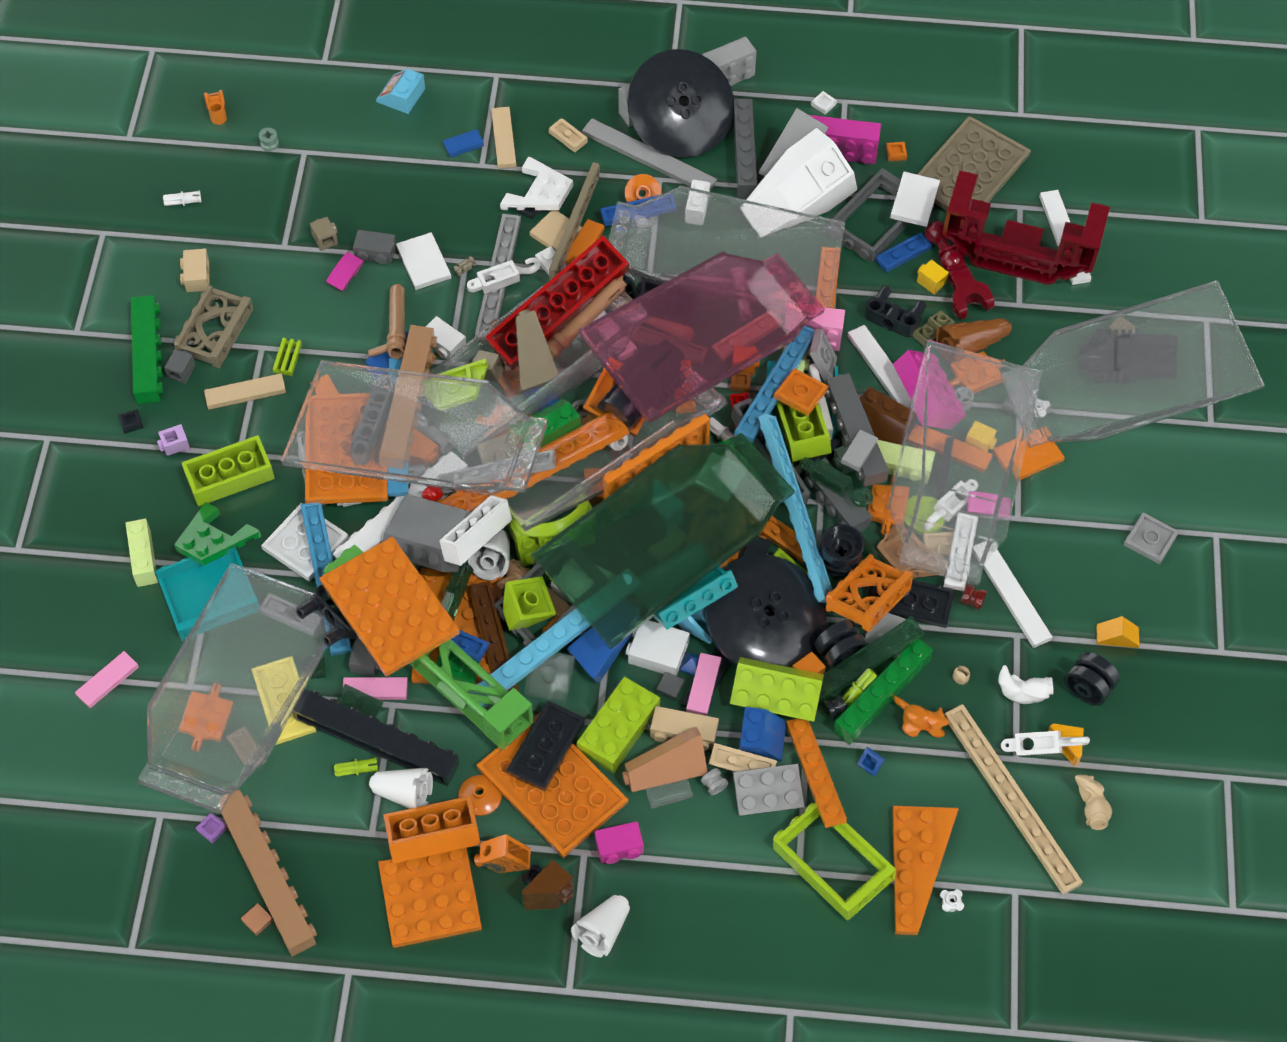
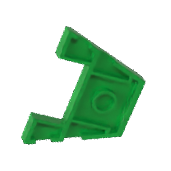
M206 502L174 546L176 551L204 566L226 555L227 550L235 546L240 548L246 545L245 542L252 538L254 540L259 539L261 533L260 530L246 524L233 536H230L209 525L210 522L220 515L218 508Z

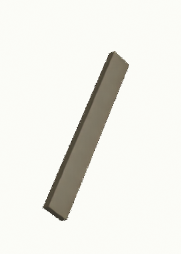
M593 162L549 267V281L562 271L599 180V163Z

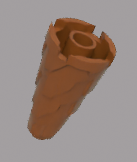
M1001 318L941 326L936 332V345L942 346V350L938 352L946 363H957L960 360L973 356V353L988 348L987 346L1009 336L1012 326L1009 321Z

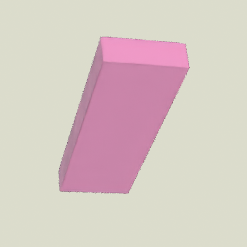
M123 651L80 687L75 694L86 706L91 708L138 669L139 666Z
M700 653L686 712L707 716L721 657Z
M407 677L344 678L342 698L343 700H407L408 679Z

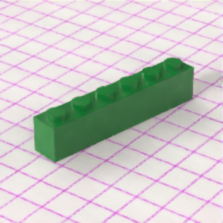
M154 295L131 297L133 394L137 404L161 402V394H164L163 383L160 382V378L163 377V368L160 366L163 356L162 351L159 350V346L162 345V337L159 334L162 325L161 319L158 318V314H161L160 302H156Z
M916 637L835 721L833 732L850 745L893 701V697L897 696L930 662L933 649Z

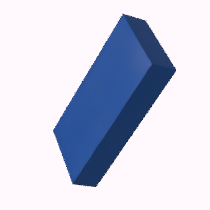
M476 129L443 140V145L449 157H453L483 147L484 142Z

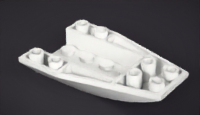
M815 128L784 152L741 205L740 209L761 239L830 211L857 190L855 175L834 141L818 128Z

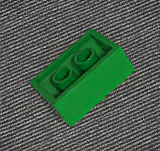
M561 399L515 425L511 430L529 454L582 426L580 416L571 403Z

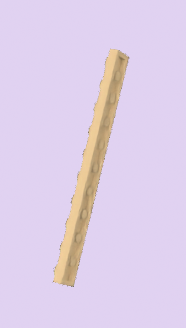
M962 704L946 712L944 715L949 720V726L1062 895L1081 886L1083 881L964 705Z

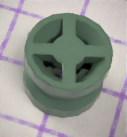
M264 128L260 131L259 139L262 149L265 151L277 149L279 141L276 130Z

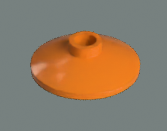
M639 174L628 181L624 194L626 201L631 202L661 195L662 192L660 184L654 177L647 174ZM640 190H643L645 192L644 197H641L639 195Z
M475 775L465 780L458 793V798L471 797L475 816H485L492 813L498 808L502 799V794L484 775ZM483 790L484 792L481 795H477L476 791Z

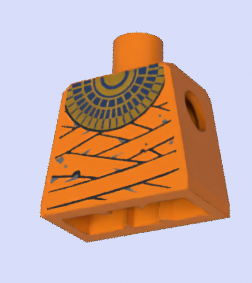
M506 834L482 842L480 853L475 855L474 862L477 867L484 866L495 873L530 869L531 848Z

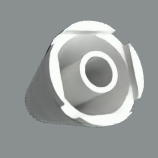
M501 529L468 559L469 566L471 565L475 575L485 580H495L506 574L510 559L509 534Z
M427 768L380 771L371 776L369 786L374 794L411 809L428 805L429 802L426 801L427 795L432 794L433 777L431 772H427L429 770Z
M613 895L575 922L571 928L572 935L575 940L580 939L583 943L581 947L586 952L596 957H602L603 955L606 957L610 953L629 913L628 900L621 895Z

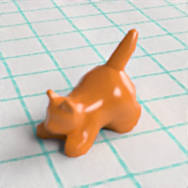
M897 696L893 697L895 703L904 709L902 730L910 737H916L921 730H925L937 738L945 735L941 728L948 725L949 720L945 718L942 707L938 711L932 712L919 705H910Z

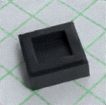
M138 409L119 414L124 434L144 428Z

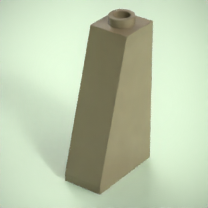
M529 309L519 312V316L515 320L521 393L557 381L560 378L535 310L530 312Z

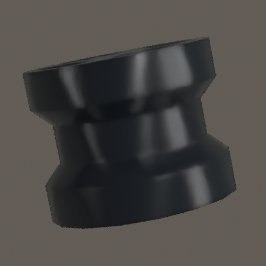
M839 694L833 696V699L830 701L825 700L822 702L825 714L831 721L847 710V706Z

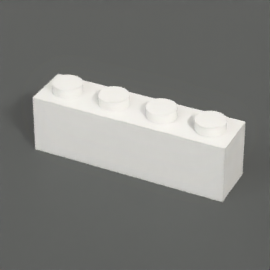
M491 495L440 539L439 542L444 560L461 566L512 520L507 499Z

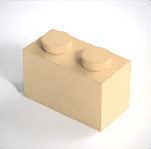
M183 250V258H180L181 270H183V274H180L181 285H185L186 292L206 291L207 287L210 286L207 250Z

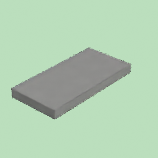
M796 108L758 173L765 177L789 147L815 128H818L825 134L828 126Z

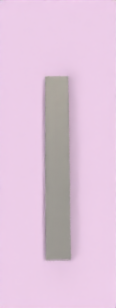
M591 119L582 130L583 135L691 187L692 180L706 181L711 183V191L717 183L716 178L671 156L663 155L650 146L594 119Z
M502 214L490 268L513 259L521 216ZM494 278L488 279L487 282L492 281V280H495V279H494ZM506 287L484 294L475 331V339L486 340L485 337L489 334L491 322L494 319L499 320Z

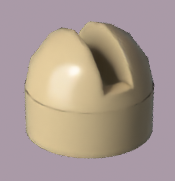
M958 666L953 672V680L957 684L967 683L970 678L969 669L965 666Z

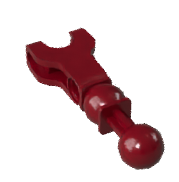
M932 221L929 223L925 230V235L930 243L937 244L940 265L949 272L948 279L954 290L952 308L959 320L967 318V305L970 303H979L985 310L993 309L994 297L988 285L977 282L973 278L964 262L963 255L957 251L954 245L950 246L948 240L942 235L944 222Z

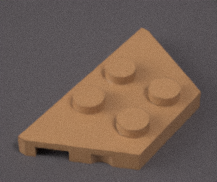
M894 524L890 529V533H885V538L876 547V552L887 565L902 572L908 570L914 573L913 578L945 574V567L906 524Z

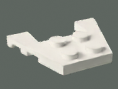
M528 157L522 166V173L537 176L525 197L506 193L500 203L501 210H508V207H517V210H524L525 207H535V210H560L573 187V180Z

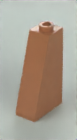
M693 727L625 763L626 772L622 773L625 785H629L631 791L635 792L708 773L702 737L698 728Z

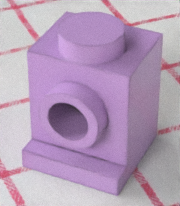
M181 424L158 432L161 439L157 441L161 452L165 451L167 456L183 450L190 451Z

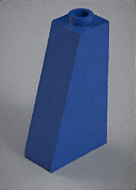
M623 599L567 648L597 684L603 679L642 620L638 615L640 610L633 602L629 604Z

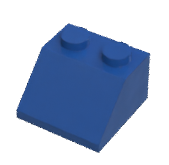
M745 707L739 750L781 762L786 721L767 709Z

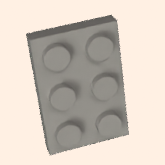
M798 764L733 772L739 816L804 808Z

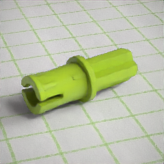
M868 668L856 682H852L851 688L842 697L847 706L850 707L875 680L877 675L874 671Z
M376 757L358 761L354 759L355 761L334 765L336 777L353 774L359 776V773L378 771L377 765L368 766L369 764L377 763Z

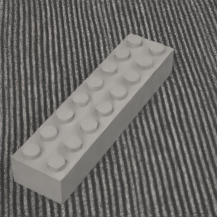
M747 37L702 54L721 69L730 86L755 76L757 51ZM628 84L619 88V114L628 127H631L633 125L627 108V95L630 85ZM679 98V103L681 105L688 104L686 98Z

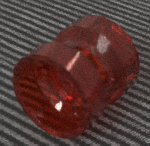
M967 584L960 603L964 605L970 604L975 609L981 610L987 591L983 589L977 590L973 585Z

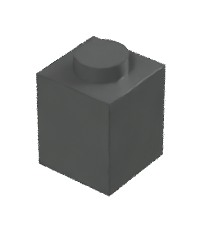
M174 349L164 368L168 379L186 384L196 365L192 354L187 351Z

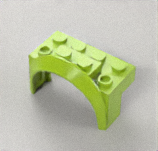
M581 486L575 487L580 500L576 502L577 508L566 517L553 522L540 524L524 522L518 519L510 509L512 520L507 524V528L514 540L518 560L525 566L541 561L566 536L580 549L599 543L595 513Z

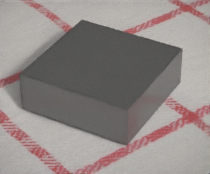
M665 672L656 692L676 700L685 680Z

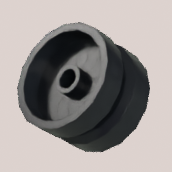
M847 619L832 625L815 641V648L821 656H825L824 661L831 671H837L839 668L842 670L843 666L851 662L855 663L854 660H859L869 649L868 642L862 634H858L859 629L852 620Z
M1092 652L1080 654L1074 666L1068 670L1064 677L1065 685L1074 696L1094 706L1102 705L1120 681L1116 668L1108 660Z

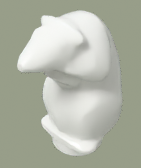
M1003 665L998 683L1001 686L1003 695L1008 699L1020 704H1032L1048 699L1049 695L1053 694L1052 677L1031 678L1023 681L1014 674L1010 675L1007 666Z

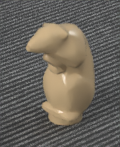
M1075 776L1081 797L1086 802L1084 808L1087 818L1086 824L1094 830L1106 828L1112 815V809L1103 795V785L1095 781L1094 776Z

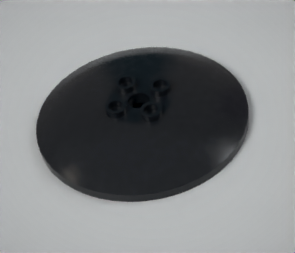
M672 49L653 55L638 68L629 85L627 108L635 131L652 149L673 158H694L711 151L727 135L734 116V97L726 76L714 62L694 51ZM680 97L687 99V106H682L679 103Z
M767 554L744 556L723 568L725 572L728 570L732 571L738 587L705 607V620L713 642L729 661L737 666L740 657L792 668V665L810 652L816 654L815 641L826 630L825 604L818 602L816 599L812 581L801 568L786 559ZM764 607L772 608L774 615H766Z

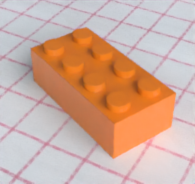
M470 796L383 814L393 864L481 845Z

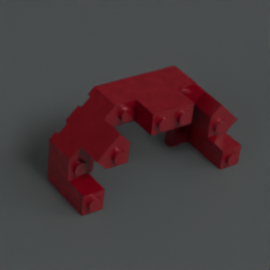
M959 170L947 209L942 235L946 239H951L954 242V247L962 255H967L974 267L1045 285L1054 284L1055 280L1061 278L1064 281L1077 277V274L1081 272L1085 274L1093 272L1110 210L1109 206L1091 202L1085 226L1065 222L1058 250L1041 247L1039 244L1044 229L1037 226L1007 220L1002 237L985 233L984 229L991 203L972 199L978 175Z

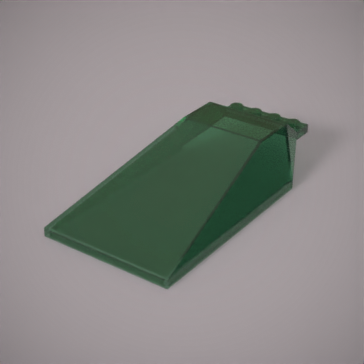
M742 433L727 444H678L531 555L605 644L612 649L757 538L777 507L794 494V489Z

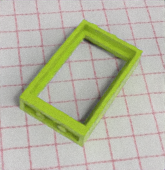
M813 802L806 808L805 813L800 817L796 816L784 831L780 830L775 834L773 849L849 921L895 879L896 869L850 825L844 823L832 826L879 870L847 900L841 898L787 846L789 842L820 816L817 805Z

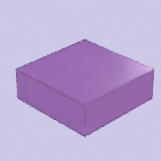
M212 813L196 827V831L212 844L228 829L227 825Z

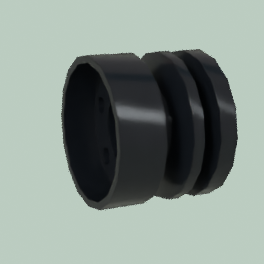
M837 524L829 527L824 532L819 550L829 576L844 579L862 560L864 538L855 527L848 524Z

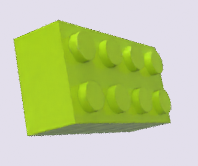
M777 401L775 409L792 462L832 453L830 435L819 403L807 416L785 403Z
M259 435L181 462L198 507L206 502L210 503L275 479L272 466Z
M740 657L730 704L767 709L775 714L814 722L824 675Z
M624 677L577 741V748L589 760L614 774L653 719L655 707H660V697Z

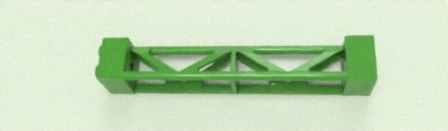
M355 544L351 548L345 549L339 558L327 564L323 570L324 575L364 552ZM451 639L438 646L442 662L441 667L428 657L433 650L409 663L479 727L502 751L533 723L532 704L515 688L510 691L505 689ZM451 651L490 687L453 680L448 659ZM469 691H472V692H477V693L486 694V695H491V696L471 694V693H468V692H469ZM480 703L494 706L487 711Z

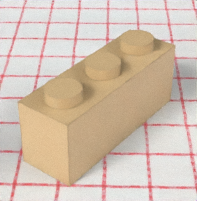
M656 706L650 728V738L658 742H666L693 727H697L702 737L704 751L712 750L717 735L719 718Z

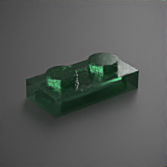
M347 684L344 685L337 699L342 706L356 708L361 714L365 716L371 715L376 718L384 702Z

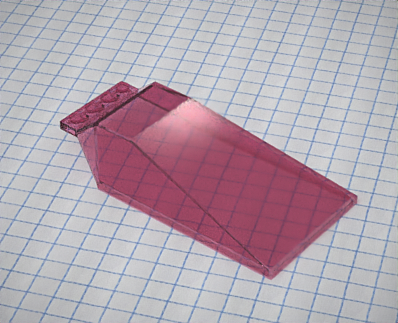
M722 251L580 328L578 334L649 424L790 344L809 321L824 313L825 308L779 253L764 261L726 254L725 251Z

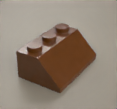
M868 387L860 397L874 436L878 440L904 446L917 428L919 414L871 387Z

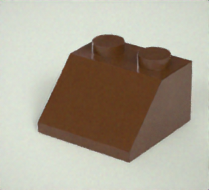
M552 860L522 891L523 907L526 910L556 909L562 904L566 905L574 895L573 877Z

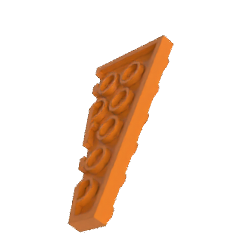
M893 806V864L896 869V877L894 879L895 934L918 935L959 808Z

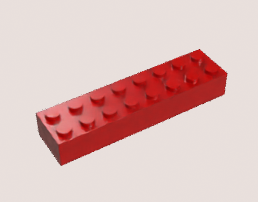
M602 235L485 337L487 343L497 354H500L502 360L512 371L519 366L515 321L516 317L519 316V312L527 309L530 312L535 310L547 342L587 306L614 278L617 279L623 276L629 270V262Z

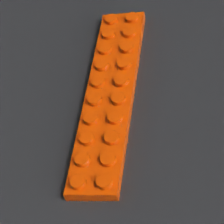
M612 411L607 412L527 454L531 455L554 449L556 454L555 469L462 489L438 502L464 509L471 513L491 495L503 499L513 497L518 492L532 487L535 483L551 477L552 474L568 468L571 464L581 459H585L595 451L601 450L612 442L622 439L629 434V430Z

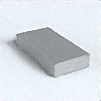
M859 430L842 457L841 463L860 471L878 442V438Z

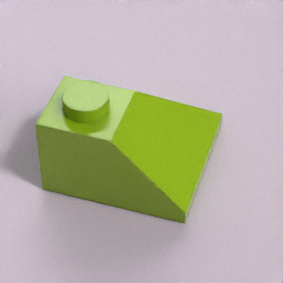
M543 576L507 581L505 583L503 613L509 630L527 628L556 615Z

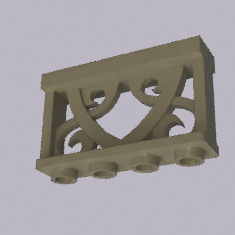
M208 286L206 291L202 292L197 306H194L189 320L185 321L182 332L176 336L174 341L176 350L187 351L193 355V358L210 363L213 367L220 369L254 310L251 298L246 296L239 297L215 289L213 286ZM216 299L223 302V307L219 308L217 302L213 307H211V304ZM228 303L238 307H228ZM225 315H227V319L231 318L229 322L225 321ZM220 317L221 323L225 327L224 331H216L207 337L202 324L213 318ZM191 339H195V341L192 342V345H197L200 342H202L199 346L194 348L187 346ZM206 347L211 353L202 351V349Z

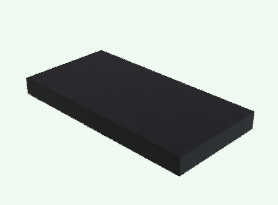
M912 580L909 592L888 613L908 620L947 628L955 589ZM870 586L868 597H880L877 592V586Z
M548 700L508 766L506 773L545 792L586 722V718Z

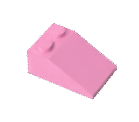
M787 303L784 328L793 334L800 324L814 330L821 328L832 349L840 351L845 310Z

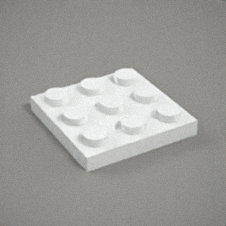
M299 505L261 547L269 555L310 581L315 575L301 506ZM325 519L333 556L335 549L339 545H343L349 539V536L346 532Z

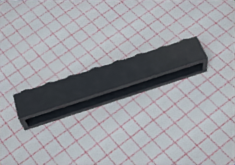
M304 689L292 709L293 717L297 721L406 769L427 768L429 769L427 772H431L434 781L447 787L459 766V756L454 751L449 749L443 750L431 741L425 742L418 739L413 733H404L392 724L386 725L381 723L374 716H365L356 708L342 706L335 699H326L317 691L312 690L310 692Z

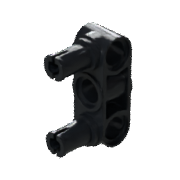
M882 285L878 294L867 301L865 318L886 330L904 337H913L914 331L917 330L921 323V315L926 308V303L922 300H917L911 311L903 309L896 304L887 302L892 289L887 285Z
M323 585L317 587L316 593L312 594L309 598L310 600L296 608V613L301 619L315 611H319L335 627L323 635V641L328 647L343 638L355 639L358 637Z

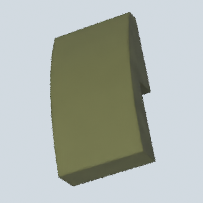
M939 311L929 317L925 325L916 329L912 336L927 348L936 341V332L939 327L954 324L955 321L943 311Z

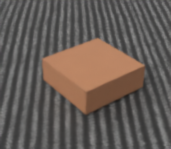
M258 903L241 918L242 922L256 936L273 922V918Z

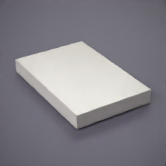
M903 172L890 218L927 227L940 180Z
M432 232L396 244L415 290L451 279L449 269Z

